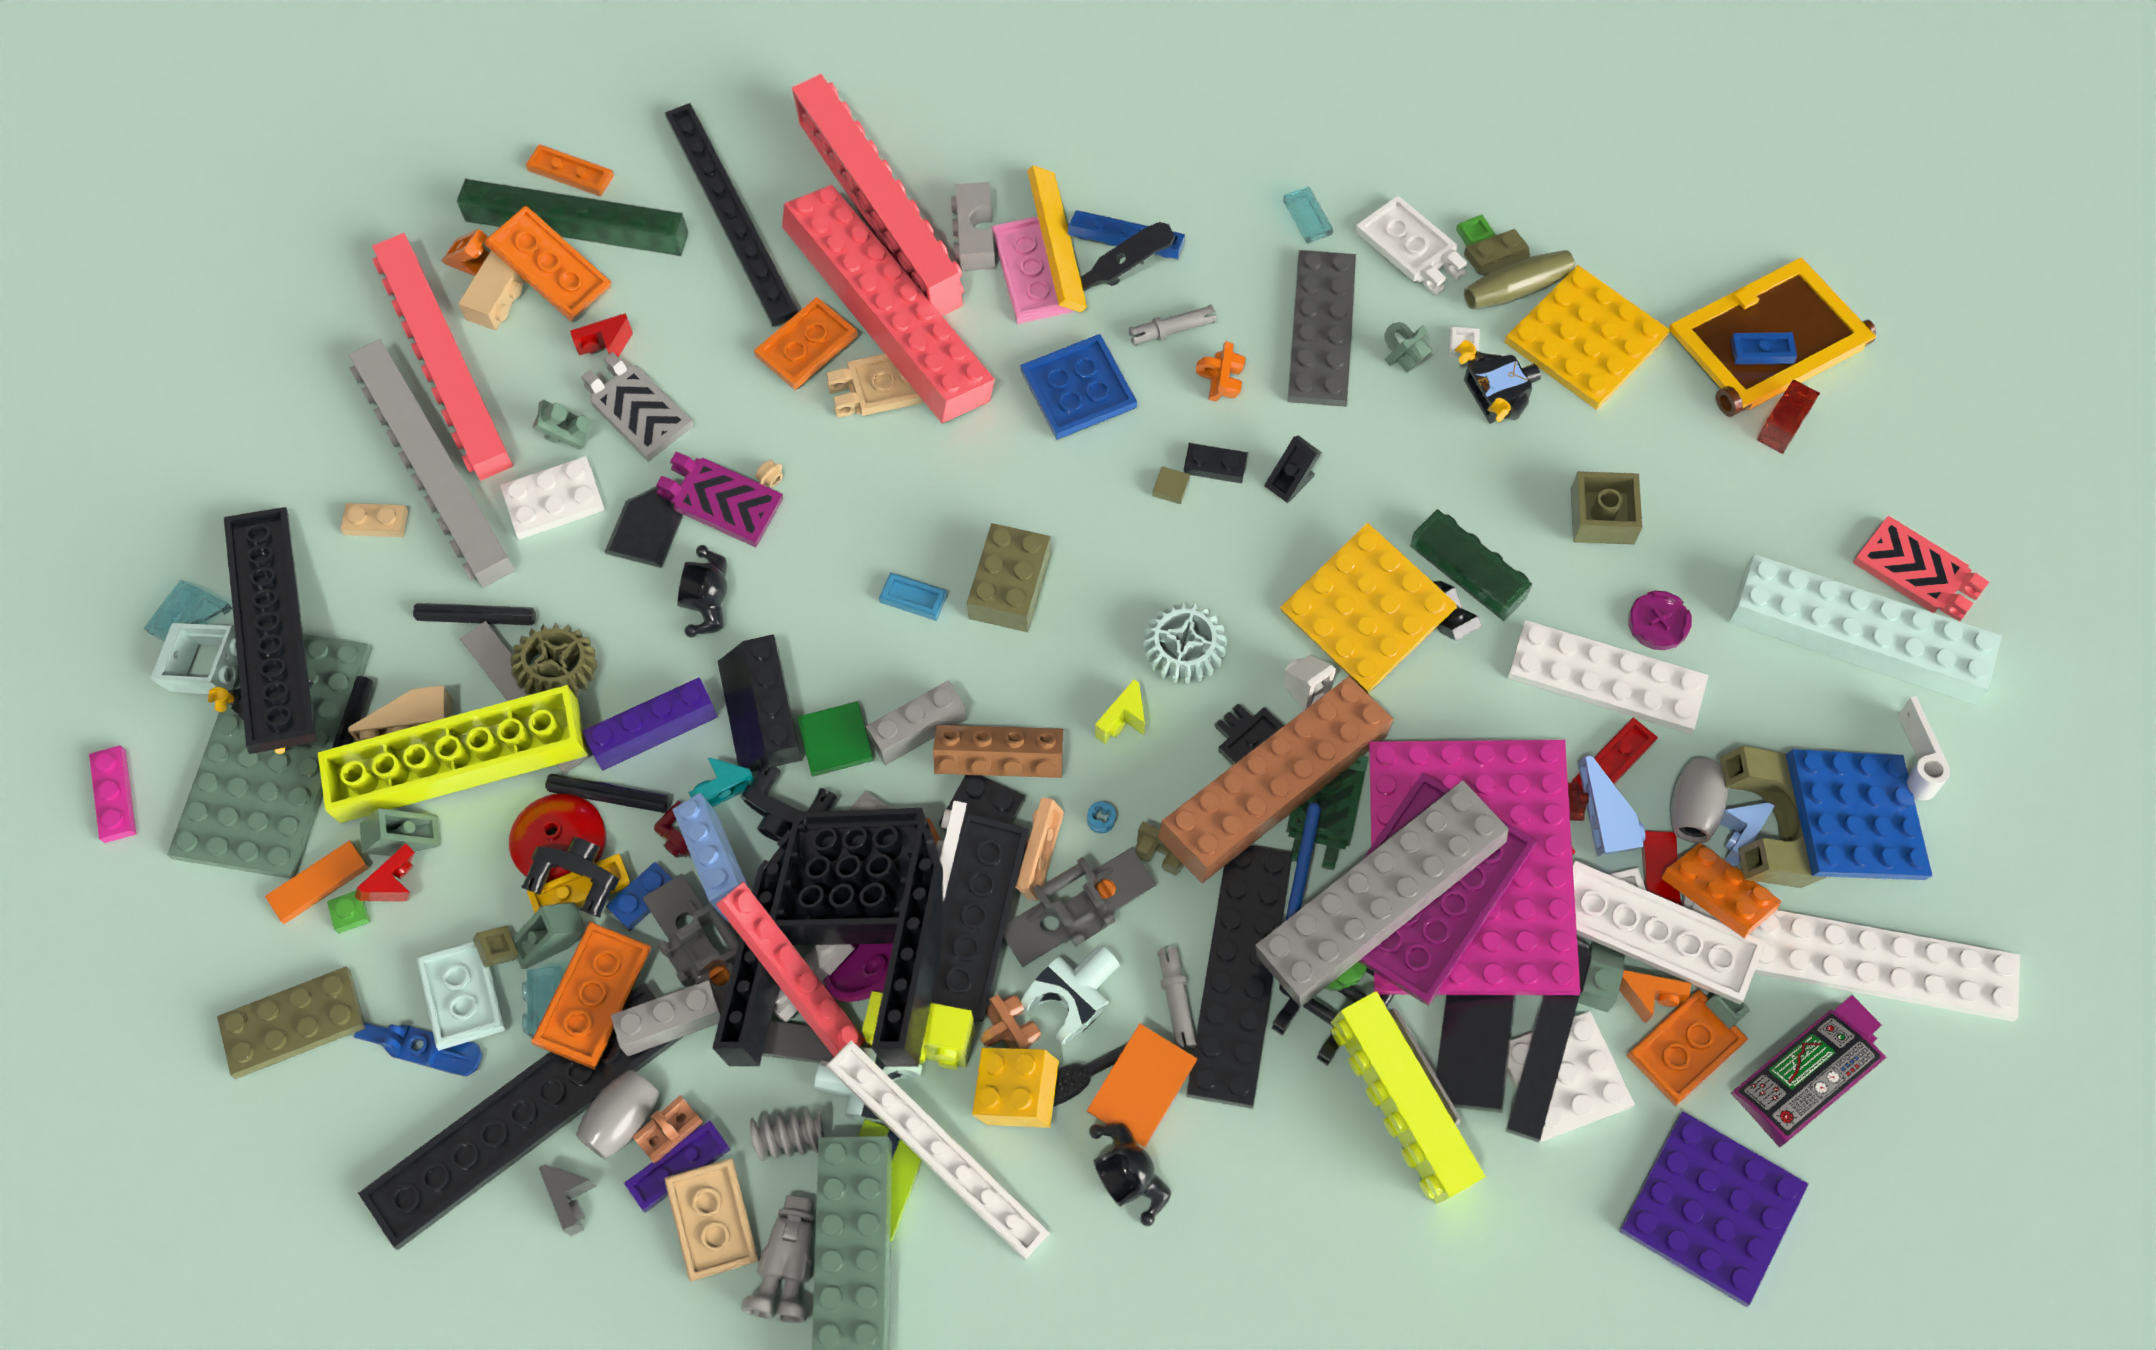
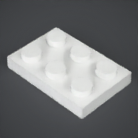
M586 456L500 485L519 540L605 511Z

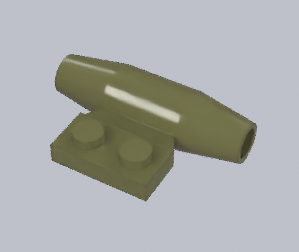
M1515 229L1466 246L1464 256L1478 273H1483L1486 276L1465 287V302L1470 309H1478L1505 304L1545 289L1575 269L1574 258L1568 250L1530 257V247Z

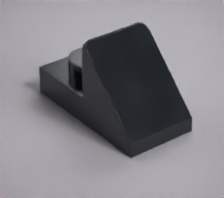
M1299 435L1294 436L1264 486L1286 503H1289L1314 477L1315 473L1311 469L1322 452Z

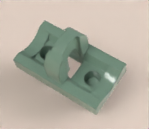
M1402 322L1391 324L1385 331L1384 339L1392 349V352L1385 358V361L1390 366L1397 361L1406 373L1409 372L1432 351L1423 339L1428 333L1427 329L1422 325L1413 333ZM1396 332L1405 338L1401 343L1395 337Z
M543 399L538 404V414L533 428L545 433L544 438L553 443L559 440L580 450L584 447L592 421L584 415L577 416L568 412L565 406L557 402L552 404ZM564 422H567L565 430L558 427Z

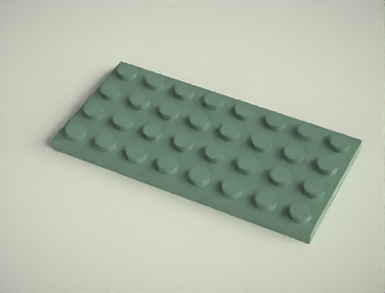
M304 634L309 679L314 683L310 690L312 706L314 708L313 714L317 742L291 746L282 754L276 753L275 750L249 754L246 747L244 721L231 709L232 705L229 703L224 712H219L167 854L171 859L289 879L296 876L323 796L318 752L332 749L355 679L357 676H363L372 650L368 644ZM239 673L233 689L240 688Z

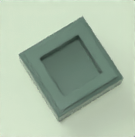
M1717 994L1705 1003L1729 1029L1750 1012L1743 1002L1737 1004Z

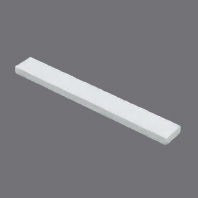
M852 1040L827 1064L826 1067L1024 1260L1049 1235V1232Z

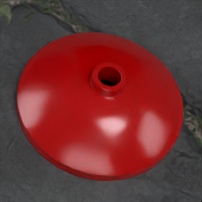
M559 793L541 797L525 807L512 825L509 835V852L512 861L517 869L527 877L533 863L531 857L537 846L567 851L574 836L601 847L594 862L596 863L600 860L606 844L604 821L597 809L590 802L579 796ZM551 828H557V832L554 835H547ZM556 866L555 869H551L546 883L572 872Z

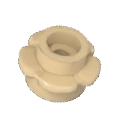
M768 460L757 470L755 477L760 481V484L766 487L769 485L772 488L783 478L781 473L783 467L781 464Z

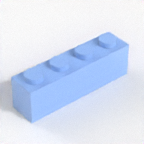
M699 793L672 810L709 902L728 921L716 903L742 882L746 885L747 883L717 812L703 795Z

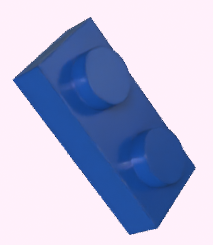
M1793 332L1733 333L1730 340L1734 364L1795 363L1797 358Z
M654 862L610 901L606 907L631 931L651 913L642 898L672 880V878Z

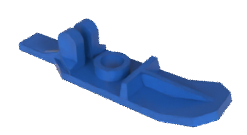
M364 1022L366 1029L358 1031L354 1035L357 1039L382 1045L393 1058L465 1077L477 1070L483 1055L480 1046L472 1042L462 1043L438 1051L433 1032L404 1024L399 1026L390 1024L389 1028ZM418 1041H423V1047L418 1051H414V1044Z

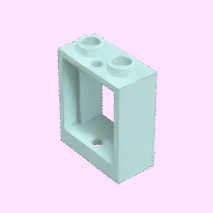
M172 623L150 679L169 692L209 694V691L215 687H222L227 691L232 690L239 673L235 628L231 625ZM199 644L220 645L208 677L187 676Z

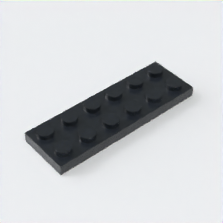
M968 813L965 814L943 901V943L931 1003L972 1011L973 1020L983 1022L1029 832L1028 828Z

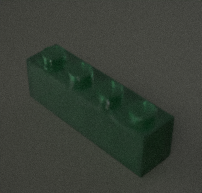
M1437 509L1413 532L1410 547L1502 621H1505L1527 599L1532 587L1528 577L1523 572L1514 570L1509 566L1500 554L1492 552L1485 547L1476 535L1468 533L1461 528L1452 516L1444 514Z

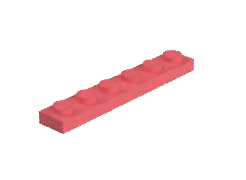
M744 882L737 885L716 903L723 915L833 1057L851 1040L858 1047L866 1041Z

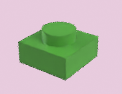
M356 891L327 901L333 927L338 934L370 923L365 901H359L355 898Z

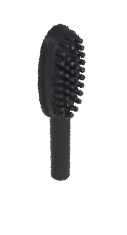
M1127 1043L1086 1065L1074 1063L1059 1068L1057 1071L1053 1107L1065 1103L1080 1094L1088 1087L1092 1076L1113 1066Z

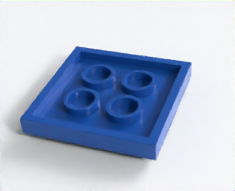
M1101 334L1020 365L1021 373L1056 440L1137 408V401Z

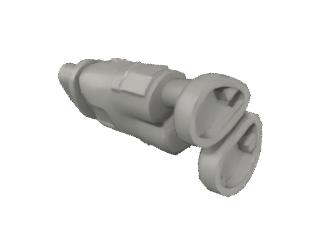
M792 1195L786 1196L784 1208L778 1211V1217L773 1225L768 1244L761 1253L757 1273L763 1278L761 1287L756 1295H750L743 1299L741 1305L743 1312L756 1317L771 1319L778 1281L784 1279L783 1295L778 1304L775 1318L787 1323L806 1322L808 1311L805 1306L800 1304L799 1288L800 1285L808 1282L812 1264L810 1248L812 1223L814 1220V1216L811 1215L813 1200Z

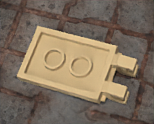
M886 354L848 361L847 369L843 368L826 373L830 394L845 391L848 387L850 393L834 396V410L837 418L852 415L854 412L864 416L925 403Z

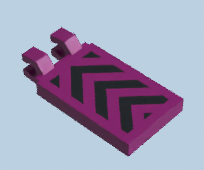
M675 452L670 460V464H672L671 470L685 478L682 484L679 485L676 481L661 476L656 484V488H658L657 494L670 500L674 504L676 512L756 548L780 506L783 494L703 457L701 460L696 458L693 461L689 456Z

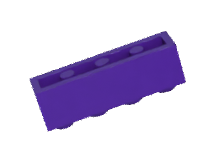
M700 677L593 725L583 730V734L601 770L604 771L718 718Z

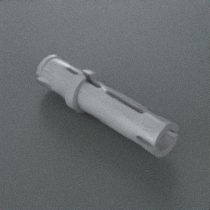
M1208 305L1164 319L1157 317L1152 319L1150 323L1129 327V335L1141 333L1140 336L1132 337L1130 340L1135 346L1156 338L1158 341L1164 340L1167 335L1216 323V315L1204 317L1206 314L1215 312L1214 307Z
M1173 947L1167 948L1168 953H1165V949L1157 952L1163 980L1160 983L1161 988L1166 991L1176 1046L1183 1050H1187L1186 1045L1189 1046V1049H1192L1197 1043L1185 991L1187 980L1186 976H1182L1178 956L1179 951L1178 948Z

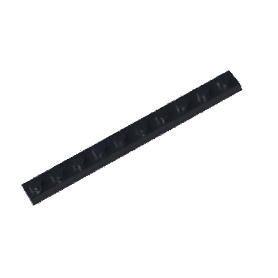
M691 103L665 112L666 119L772 327L790 320L798 313V310Z

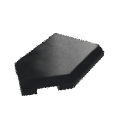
M656 487L626 500L604 551L605 554L662 568L683 518L682 514L674 510V504L670 500L657 494L658 488Z

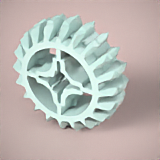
M1182 602L1179 610H1176L1170 604L1168 614L1159 610L1157 619L1151 618L1149 628L1144 632L1146 640L1143 641V649L1147 651L1145 653L1147 662H1152L1151 668L1153 672L1161 670V677L1163 679L1172 675V682L1174 684L1178 682L1179 678H1184V682L1188 685L1191 677H1195L1200 683L1203 680V673L1211 677L1214 671L1213 668L1219 669L1222 663L1221 658L1226 656L1225 646L1227 645V638L1223 636L1225 631L1223 625H1217V615L1208 618L1209 610L1207 608L1198 612L1196 603L1191 609H1186L1185 604ZM1194 628L1201 631L1208 641L1204 640V637L1197 635ZM1187 635H1189L1187 645L1184 646V650L1181 652L1183 642L1186 641ZM1161 646L1166 647V650L1173 652L1176 655V659L1166 654V652L1162 649ZM1193 657H1196V658H1197V659H1195V660L1188 661L1190 658H1193Z

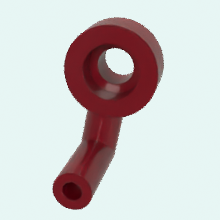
M677 800L654 825V831L666 840L663 847L675 858H678L680 855L687 858L690 852L683 835L673 827L670 828L676 821L672 809L682 804Z

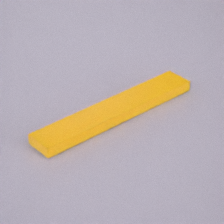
M1032 165L1027 170L1058 305L1082 312L1087 308L1071 238L1068 235V226L1055 173Z

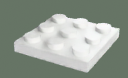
M1591 1011L1575 1016L1573 1019L1539 1143L1625 1111L1635 1105ZM1532 1033L1511 1040L1507 1073L1515 1091L1517 1090Z

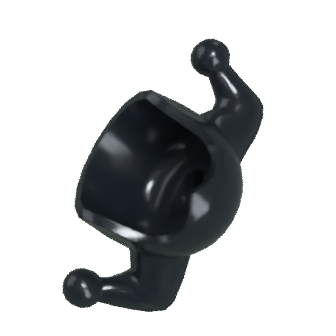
M706 545L698 546L696 555L700 558H705L709 563L685 562L679 585L677 606L698 611L704 618V622L700 625L689 624L685 627V634L690 638L695 637L697 634L717 632L724 625L721 603L727 594V581L725 578L727 562L724 556L709 551Z
M1120 1122L1105 1126L1092 1125L1089 1129V1134L1093 1139L1108 1136L1113 1140L1112 1148L1103 1152L1093 1161L1104 1187L1113 1201L1120 1207L1140 1196L1151 1199L1149 1210L1143 1212L1140 1216L1142 1225L1151 1226L1155 1221V1216L1168 1203L1171 1196L1170 1188L1154 1173L1152 1158L1145 1149L1137 1145L1127 1125Z

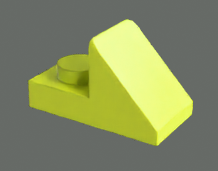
M1135 679L1095 724V737L1104 744L1111 736L1116 738L1121 733L1125 722L1141 734H1145V719L1139 682Z

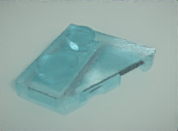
M180 579L145 625L144 629L152 636L165 642L172 623L208 625L206 623L207 620L221 612L226 615L232 610V607L229 603Z

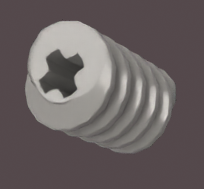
M820 1108L817 1110L816 1119H812L809 1111L804 1110L802 1121H798L794 1112L790 1113L788 1123L784 1122L781 1114H777L774 1125H771L767 1116H763L760 1127H757L754 1118L750 1120L753 1148L761 1161L766 1160L768 1150L774 1159H778L782 1148L788 1157H792L796 1146L800 1154L806 1155L809 1144H811L814 1152L818 1153L819 1138L824 1137Z

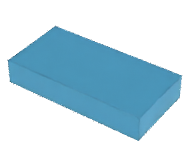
M890 572L880 594L879 601L882 604L937 621L948 593L947 590Z

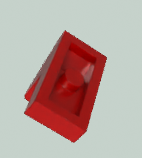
M626 313L570 330L579 356L586 353H594L606 347L609 354L613 352L619 357L633 335Z
M405 843L357 887L355 898L359 901H407L410 892L395 877L401 879L413 868L414 865L411 862L413 861L415 851Z

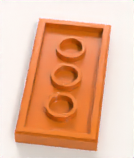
M526 205L485 239V245L571 322L611 287V281Z
M589 922L532 1038V1045L595 1069L614 1030L611 1015L623 1011L649 956L651 946Z

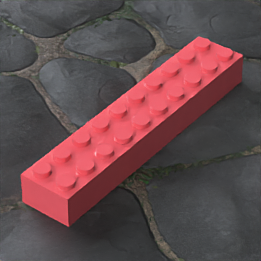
M819 74L792 87L799 125L876 238L942 316L962 307V293H964V289L960 282L962 271L955 260L951 262L944 243L941 240L937 241L933 236L934 232L927 219L922 220L917 204L913 199L909 200L906 197L903 184L899 179L895 180L893 178L888 162L885 159L881 161L876 145L872 140L868 141L866 139L861 123L858 120L854 122L847 103L839 100L834 84L832 82L827 83L823 75Z
M833 185L784 203L782 220L784 231L941 423L990 402L995 381L993 376Z

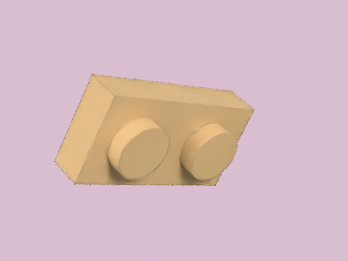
M346 503L340 530L344 535L404 537L408 509L405 505Z

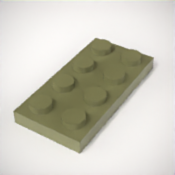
M346 966L217 1016L230 1075L235 1079L366 1029L351 971Z

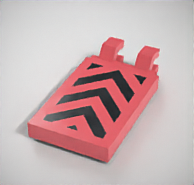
M1889 515L1853 562L1928 611L1935 613L1940 608L1943 613L1959 622L1974 603L1961 594H1955L1956 591L1959 590L1963 594L1977 600L1989 583L1988 580L1979 574L1971 573L1972 570L1968 568L1970 565Z

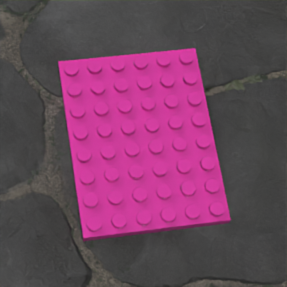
M1565 740L1369 742L1371 846L1422 773L1449 789H1453L1461 781H1464L1499 819L1537 841L1535 848L1437 995H1579L1580 978ZM1374 972V992L1377 991L1379 995H1409Z

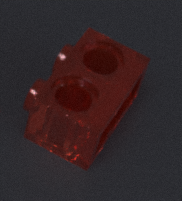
M1793 379L1768 417L1756 440L1784 454L1820 393Z

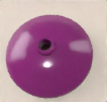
M851 944L854 950L831 975L828 974L823 981L826 989L834 998L845 1002L870 999L872 991L882 993L893 944Z

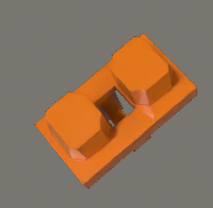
M1225 341L1223 350L1217 352L1214 358L1203 357L1196 363V373L1201 377L1211 380L1208 400L1217 402L1221 396L1235 399L1241 391L1242 381L1229 377L1230 372L1239 375L1245 364V357L1233 352V343Z

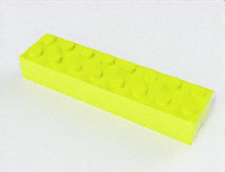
M568 685L318 752L325 811L339 823L369 816L378 808L391 810L588 756V751L583 734L584 729L578 699Z

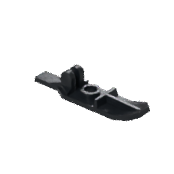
M1157 222L1148 226L1099 257L1092 270L1080 277L1083 292L1103 282L1108 283L1110 286L1118 284L1120 281L1119 276L1139 263L1143 265L1144 260L1156 252L1170 247L1175 239L1170 225ZM1126 257L1125 261L1120 264V260Z

